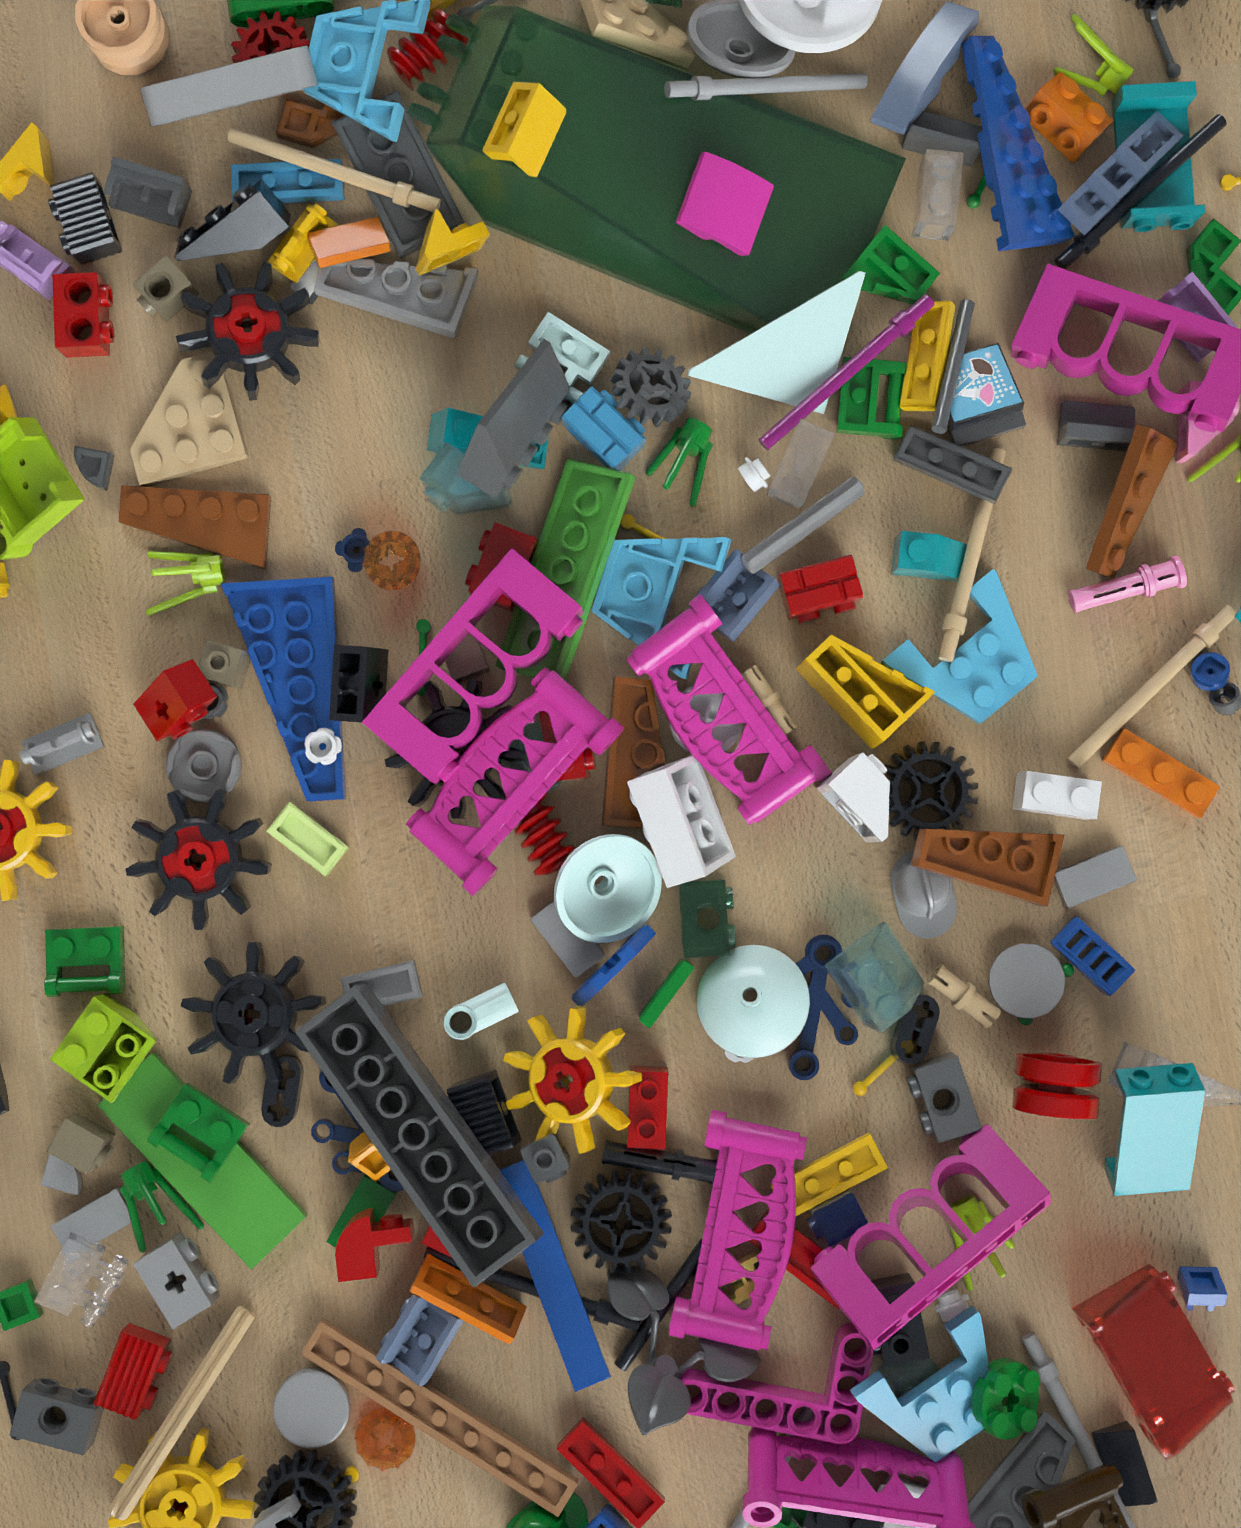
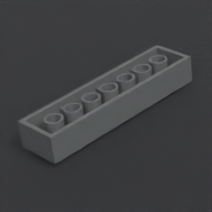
M368 984L354 985L295 1031L473 1288L544 1234Z

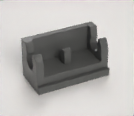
M113 156L112 166L104 189V195L110 196L108 205L113 209L180 229L192 194V190L185 179Z

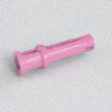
M1175 555L1170 557L1168 562L1150 567L1147 564L1140 565L1135 573L1105 580L1076 590H1069L1068 597L1073 612L1078 613L1081 610L1142 594L1144 597L1155 596L1156 591L1170 587L1184 588L1187 584V577L1180 557Z

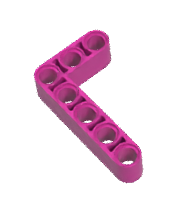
M852 1323L842 1325L834 1336L824 1394L748 1379L724 1382L710 1377L706 1371L688 1369L680 1380L685 1386L694 1384L701 1390L697 1396L691 1398L687 1414L837 1444H846L857 1436L863 1405L856 1400L850 1389L869 1377L873 1349ZM860 1338L863 1340V1343L859 1350L849 1352L844 1349L849 1339ZM844 1376L856 1378L854 1385L849 1389L837 1387L839 1380ZM725 1392H733L738 1396L737 1400L730 1405L721 1404L718 1398ZM763 1399H769L775 1404L770 1411L760 1412L755 1408L757 1403ZM801 1406H806L813 1411L811 1417L804 1422L798 1421L793 1417L794 1411ZM845 1414L849 1416L847 1423L841 1427H835L830 1424L835 1415Z

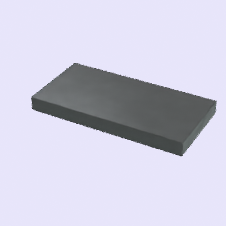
M398 90L379 99L381 101L400 103L405 109L397 142L385 138L347 116L332 123L355 170L396 184L398 181L413 185L416 191L441 199L439 211L450 231L465 223ZM366 190L400 259L420 250L433 212L413 205L407 208L393 203L392 198Z

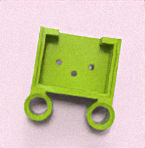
M10 417L0 426V523L2 525L0 526V560L24 558L30 554L33 544L81 504L85 498L36 417Z

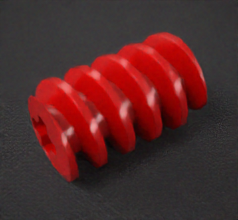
M435 9L432 12L433 21L427 18L423 34L410 32L411 41L405 37H401L398 40L400 50L393 46L387 49V55L394 71L412 91H414L411 83L412 78H415L422 84L425 83L422 73L424 68L433 75L437 73L433 63L435 59L443 65L448 64L444 53L446 50L455 56L459 55L456 46L457 41L466 47L470 46L468 37L457 21L450 14H446L440 9Z
M548 792L521 820L522 823L514 830L515 835H528L521 843L522 849L534 848V851L527 857L528 862H541L533 872L535 876L549 875L560 870L567 856L574 849L573 845H561V842L568 835L567 831H554L562 822L561 819L548 818V815L555 809L554 804H541L549 795Z

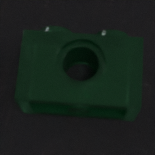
M724 879L689 881L679 884L683 957L730 956L729 947H736L735 925L728 924L727 909L734 908L732 887H725ZM711 907L716 910L718 921L712 928H702L697 922V915L703 908Z

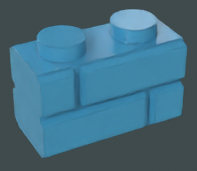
M592 386L561 417L562 425L606 468L620 471L644 447L645 437L642 434L645 432V429L634 417L631 419L625 418L616 410L618 402L611 394L604 389L599 393Z

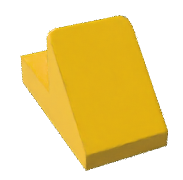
M32 122L0 161V195L9 202L15 195L24 191L32 174L49 187L55 184L49 140Z
M435 209L425 231L415 269L420 276L479 251L489 237L490 232L483 221L472 226L469 223H463L450 231L440 211Z

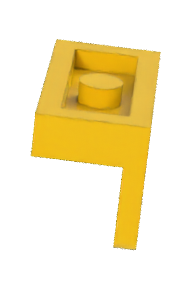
M513 82L482 151L494 160L513 161L528 176L537 177L564 119L566 108L540 83Z

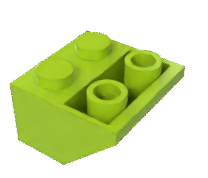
M108 993L92 998L49 1060L104 1099L113 1103L158 1039L135 1012Z

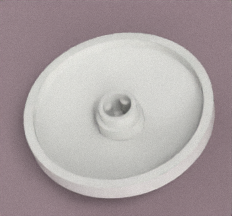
M739 0L749 22L768 40L797 52L824 53L843 48L859 39L876 19L882 0Z

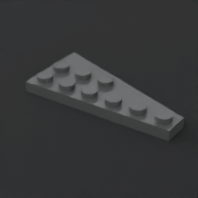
M1042 1411L1038 1416L1035 1428L1031 1432L1023 1434L969 1499V1517L975 1527L1032 1528L1024 1515L1021 1496L1035 1488H1040L1044 1491L1060 1483L1075 1438L1050 1414Z

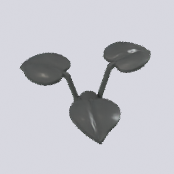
M618 1265L615 1273H611L610 1269L607 1270V1293L612 1306L619 1314L628 1319L644 1320L650 1315L652 1320L649 1354L646 1358L648 1364H641L636 1367L628 1380L630 1407L642 1435H647L658 1428L674 1424L687 1414L691 1398L687 1387L680 1378L697 1361L704 1360V1368L707 1374L716 1380L724 1382L739 1381L756 1371L761 1361L756 1350L700 1337L698 1344L701 1352L695 1353L680 1367H677L675 1360L670 1356L661 1355L657 1357L656 1346L659 1314L656 1310H661L668 1305V1290L662 1280L651 1271L631 1265V1273H625L624 1265Z

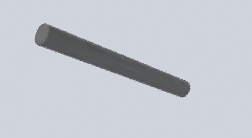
M968 299L960 302L931 430L937 434H943L947 430L975 303Z

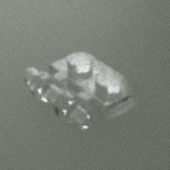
M70 1232L34 1302L68 1317L75 1305H79L85 1309L80 1322L84 1326L93 1327L98 1317L104 1316L110 1305L108 1299L113 1290L119 1288L124 1280V1270L128 1260L121 1255H115L111 1264L100 1260L104 1254L105 1246ZM91 1276L100 1280V1284L95 1292L85 1289Z

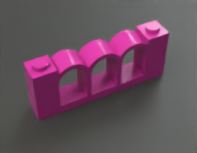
M1048 263L1012 343L1011 357L1015 358L1016 362L1024 367L1035 369L1038 366L1046 369L1050 361L1058 372L1072 378L1091 376L1098 371L1099 380L1111 392L1130 396L1139 394L1147 389L1149 398L1155 406L1169 413L1179 414L1190 411L1187 420L1193 421L1197 428L1207 432H1215L1216 430L1224 432L1241 394V329ZM1075 303L1114 317L1098 351L1085 358H1074L1065 354L1058 343ZM1124 320L1165 334L1149 368L1141 374L1134 376L1121 375L1111 367L1108 361V355ZM1173 337L1216 352L1203 382L1190 393H1172L1165 389L1159 380L1158 372Z
M511 548L362 723L430 782L437 785L440 780L443 782L448 781L460 766L457 760L461 755L454 749L469 745L477 738L482 729L483 714L481 708H496L511 699L517 686L518 676L515 668H530L544 660L551 648L552 636L558 641L565 635L570 638L583 623V620L580 618L584 613L582 607ZM502 594L540 626V641L529 654L522 656L510 655L501 650L475 628V625ZM468 634L504 664L506 671L505 682L501 689L493 695L480 697L469 693L440 668ZM434 673L463 697L469 705L471 712L470 722L467 728L458 736L445 738L436 735L405 708Z
M988 1124L983 1126L981 1130L965 1134L960 1141L961 1145L958 1147L960 1155L950 1156L936 1166L930 1180L931 1191L923 1188L910 1189L897 1197L890 1209V1225L883 1222L868 1223L858 1228L852 1235L847 1251L840 1243L834 1249L831 1246L825 1248L815 1257V1264L810 1267L814 1276L873 1350L878 1348L1051 1204L1050 1192ZM965 1173L976 1177L1005 1208L1003 1212L975 1235L940 1194L943 1184L955 1174ZM925 1206L934 1209L964 1242L963 1245L934 1269L927 1264L900 1231L902 1218L909 1210L915 1207ZM875 1240L893 1242L923 1276V1278L891 1304H889L859 1266L861 1251L867 1244Z

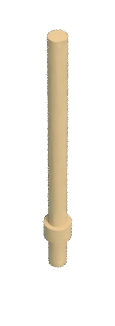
M233 127L229 130L227 139L230 143L392 198L393 203L407 208L413 205L433 213L435 209L439 210L441 199L416 191L413 185L398 181L396 184Z
M992 448L990 459L1003 464L1006 451L1000 448ZM979 498L950 614L945 615L942 626L945 634L938 658L946 662H953L959 636L964 635L967 618L964 616L993 506L992 503Z
M1226 605L1207 624L1202 623L1192 633L1193 638L1067 758L1068 762L1074 768H1080L1203 648L1209 649L1219 639L1218 634L1235 618L1234 616L1237 612L1231 606Z

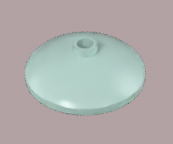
M621 834L602 835L581 844L564 861L555 881L554 904L562 923L577 937L594 943L618 941L636 932L650 918L660 898L662 877L656 867V858L641 842ZM603 875L602 881L599 884H594L595 880Z
M762 945L740 946L720 955L705 971L697 992L698 1015L706 1033L722 1049L741 1057H766L785 1049L801 1033L809 1014V990L799 967L782 952ZM754 990L758 993L757 999L754 1002L744 1000V995L747 991Z

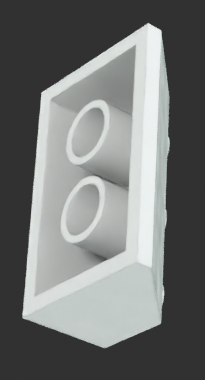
M862 752L845 760L816 789L865 842H883L888 837L890 781L884 775L887 772V768L873 754L866 756Z
M692 755L627 781L630 788V799L633 805L637 807L643 823L644 836L651 844L656 857L658 873L663 877L667 888L705 877L736 857L703 767Z

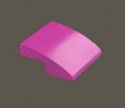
M706 151L701 152L675 223L703 240L713 239L739 256L749 255L774 185L731 161Z

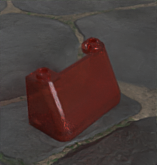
M1147 1264L1076 1305L1072 1310L1083 1327L1087 1326L1094 1345L1102 1353L1133 1407L1134 1414L1140 1422L1138 1425L1146 1439L1163 1459L1167 1461L1181 1453L1233 1403L1231 1394L1235 1392V1388L1223 1370L1218 1372L1173 1295L1178 1290L1169 1274L1165 1270L1159 1273L1151 1264Z

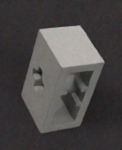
M182 1232L149 1251L133 1264L172 1330L211 1306L220 1296L217 1291L219 1290L217 1279L211 1271H205L198 1260L199 1251L197 1246L190 1238H185ZM184 1274L186 1277L185 1281L177 1282L175 1280V1275Z

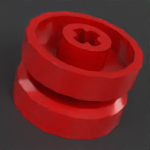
M1060 1053L1016 1054L1015 1074L1023 1080L1039 1084H1022L1014 1088L1012 1108L1025 1113L1055 1118L1096 1119L1099 1114L1100 1098L1091 1091L1076 1087H1093L1101 1082L1102 1063Z

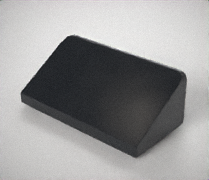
M1127 1421L1091 1432L1102 1463L1107 1466L1110 1464L1114 1465L1122 1476L1123 1486L1119 1488L1118 1494L1124 1506L1157 1503V1497L1134 1428Z

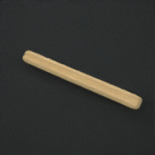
M238 1306L108 1507V1511L117 1519L125 1520L129 1517L255 1319V1314L246 1307Z

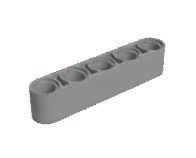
M301 46L140 88L150 125L154 127L317 86L318 81L308 46Z

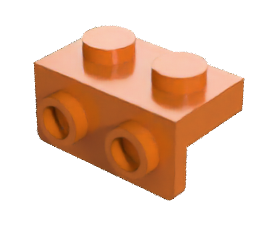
M1059 72L1041 87L1025 108L1030 117V124L1072 163L1076 162L1085 150L1114 122L1100 104L1093 102L1079 89L1078 84L1073 79L1066 77L1062 72Z

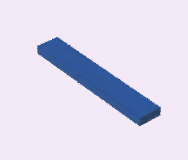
M524 1160L500 1169L503 1176L544 1232L537 1241L523 1250L522 1253L575 1392L610 1378V1371L538 1184L535 1185Z

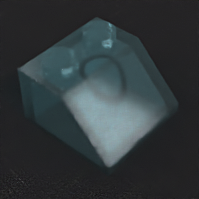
M448 442L443 445L419 477L425 488L423 493L428 497L427 501L443 513L447 509L458 515L505 508L512 502L509 489L506 486L495 499L456 475L464 454Z
M881 922L825 964V967L863 1025L878 1032H883L912 1009L925 983L886 922Z

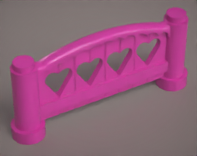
M699 594L688 603L690 608L630 651L631 655L626 660L638 676H641L643 673L649 675L661 707L679 739L710 775L741 799L742 804L737 809L746 822L751 825L755 821L759 823L816 780L820 783L832 775V772L811 744L798 753L711 635V632L720 627L722 622L703 596ZM702 663L693 688L688 693L680 692L677 689V681L671 680L668 677V669L672 665ZM724 693L714 720L710 723L702 722L699 718L700 711L693 710L690 706L691 698L699 694ZM746 723L735 751L731 753L724 752L721 748L722 741L716 740L712 736L713 728L722 724ZM768 753L759 777L754 782L745 781L743 778L744 771L734 766V760L738 755Z
M547 667L543 668L531 682L536 688L534 694L495 720L466 749L457 761L460 766L449 780L444 782L430 811L425 812L420 808L406 822V825L410 828L409 832L464 882L462 887L472 897L488 883L498 870L487 858L587 746L600 756L624 730V727L614 718L608 720L554 670L550 671ZM545 711L549 714L557 744L530 740L525 736V726L529 723H534L535 715L538 712ZM519 739L524 743L531 772L505 768L500 765V754L504 751H509V745L513 740ZM492 767L498 770L506 800L479 796L475 793V782L479 779H484V773L488 768ZM463 796H470L474 800L481 828L455 824L449 819L450 810L454 807H459L460 799Z
M712 1109L705 1147L719 1150L711 1198L691 1300L676 1297L669 1336L684 1339L685 1334L757 1351H760V1348L768 1350L772 1326L764 1325V1319L779 1290L791 1252L796 1217V1186L793 1165L795 1159L803 1160L807 1137L800 1136L798 1132L728 1118L727 1112ZM764 1164L773 1165L776 1169V1176L770 1180L773 1184L772 1193L761 1195L741 1173ZM762 1201L769 1207L768 1215L763 1218L766 1222V1229L761 1233H755L733 1211ZM751 1239L758 1240L762 1245V1251L756 1255L759 1260L758 1268L754 1271L745 1269L727 1249ZM744 1277L751 1278L755 1283L754 1290L749 1293L752 1299L751 1306L746 1309L738 1307L720 1286Z
M751 1427L748 1433V1492L743 1496L742 1515L744 1520L750 1525L756 1527L774 1526L782 1518V1507L854 1518L859 1517L880 1522L898 1523L913 1527L917 1526L920 1528H976L969 1517L963 1461L954 1451L938 1462H934L925 1456L903 1448L857 1437L846 1444H837L797 1435L780 1437L776 1436L774 1431ZM792 1456L799 1461L810 1459L814 1462L815 1468L804 1481H799L785 1461L786 1457ZM831 1462L835 1466L845 1464L852 1468L853 1473L844 1485L839 1487L823 1467V1463ZM869 1468L874 1472L884 1470L889 1473L891 1479L882 1491L878 1493L875 1492L860 1469ZM904 1473L912 1478L922 1476L927 1479L929 1485L919 1498H914L898 1477L899 1474Z

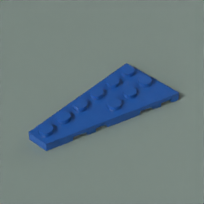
M971 36L961 46L968 83L976 90L977 101L972 104L974 117L981 118L983 131L977 135L986 186L995 195L996 205L991 208L993 221L1000 223L1002 236L996 239L998 251L1063 244L1075 237L1071 222L1058 211L1062 202L1057 193V183L1049 173L1043 158V149L1036 141L1030 126L1029 114L1022 106L1016 91V82L1009 74L1002 57V47L994 36Z
M318 577L221 583L234 613L233 616L244 638L248 649L247 652L266 700L272 709L279 733L287 747L291 758L290 761L306 801L345 800L342 721L329 720L334 645H338L334 578ZM319 728L332 730L334 736L339 737L342 744L340 753L336 755L337 759L328 765H323L321 762L313 763L307 758L305 753L306 746L304 743L309 733L316 732ZM321 743L320 749L325 750L326 744Z

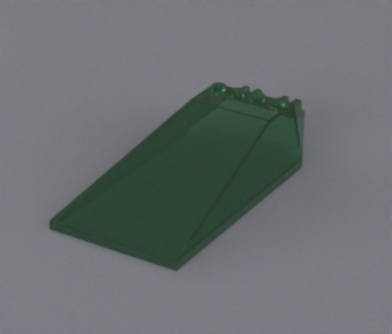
M484 6L476 25L467 18L450 13L445 24L452 31L470 39L467 46H465L455 38L441 35L436 43L443 52L461 59L447 93L438 86L422 81L416 90L423 98L441 105L438 114L428 107L413 102L407 111L414 119L432 126L426 139L427 148L469 201L485 225L750 334L839 283L838 281L873 239L906 158L749 94L712 96L710 100L696 101L692 97L667 98L664 93V85L667 81H691L692 77L702 75L671 62L593 36L591 30L570 21L519 6ZM513 82L540 83L566 108L564 119L537 177L528 176L513 161L494 160L482 151ZM706 151L731 161L774 185L749 255L739 256L713 239L703 240L675 223L701 152Z

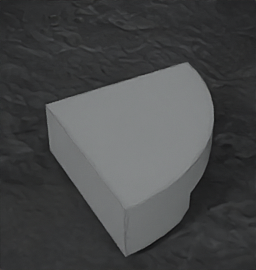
M49 1154L41 1185L78 1195L82 1189V1177L78 1169Z
M293 1494L261 1511L252 1527L277 1528L276 1523L289 1516L292 1518L301 1507L296 1495Z

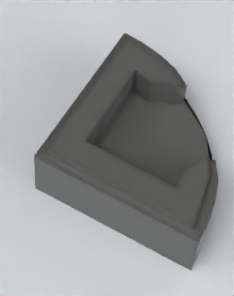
M75 446L74 458L81 474L92 485L107 491L115 455L111 452Z

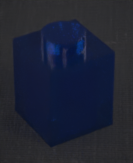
M851 1189L811 1208L810 1211L813 1216L807 1219L817 1240L825 1237L829 1247L850 1237L858 1228L868 1224Z

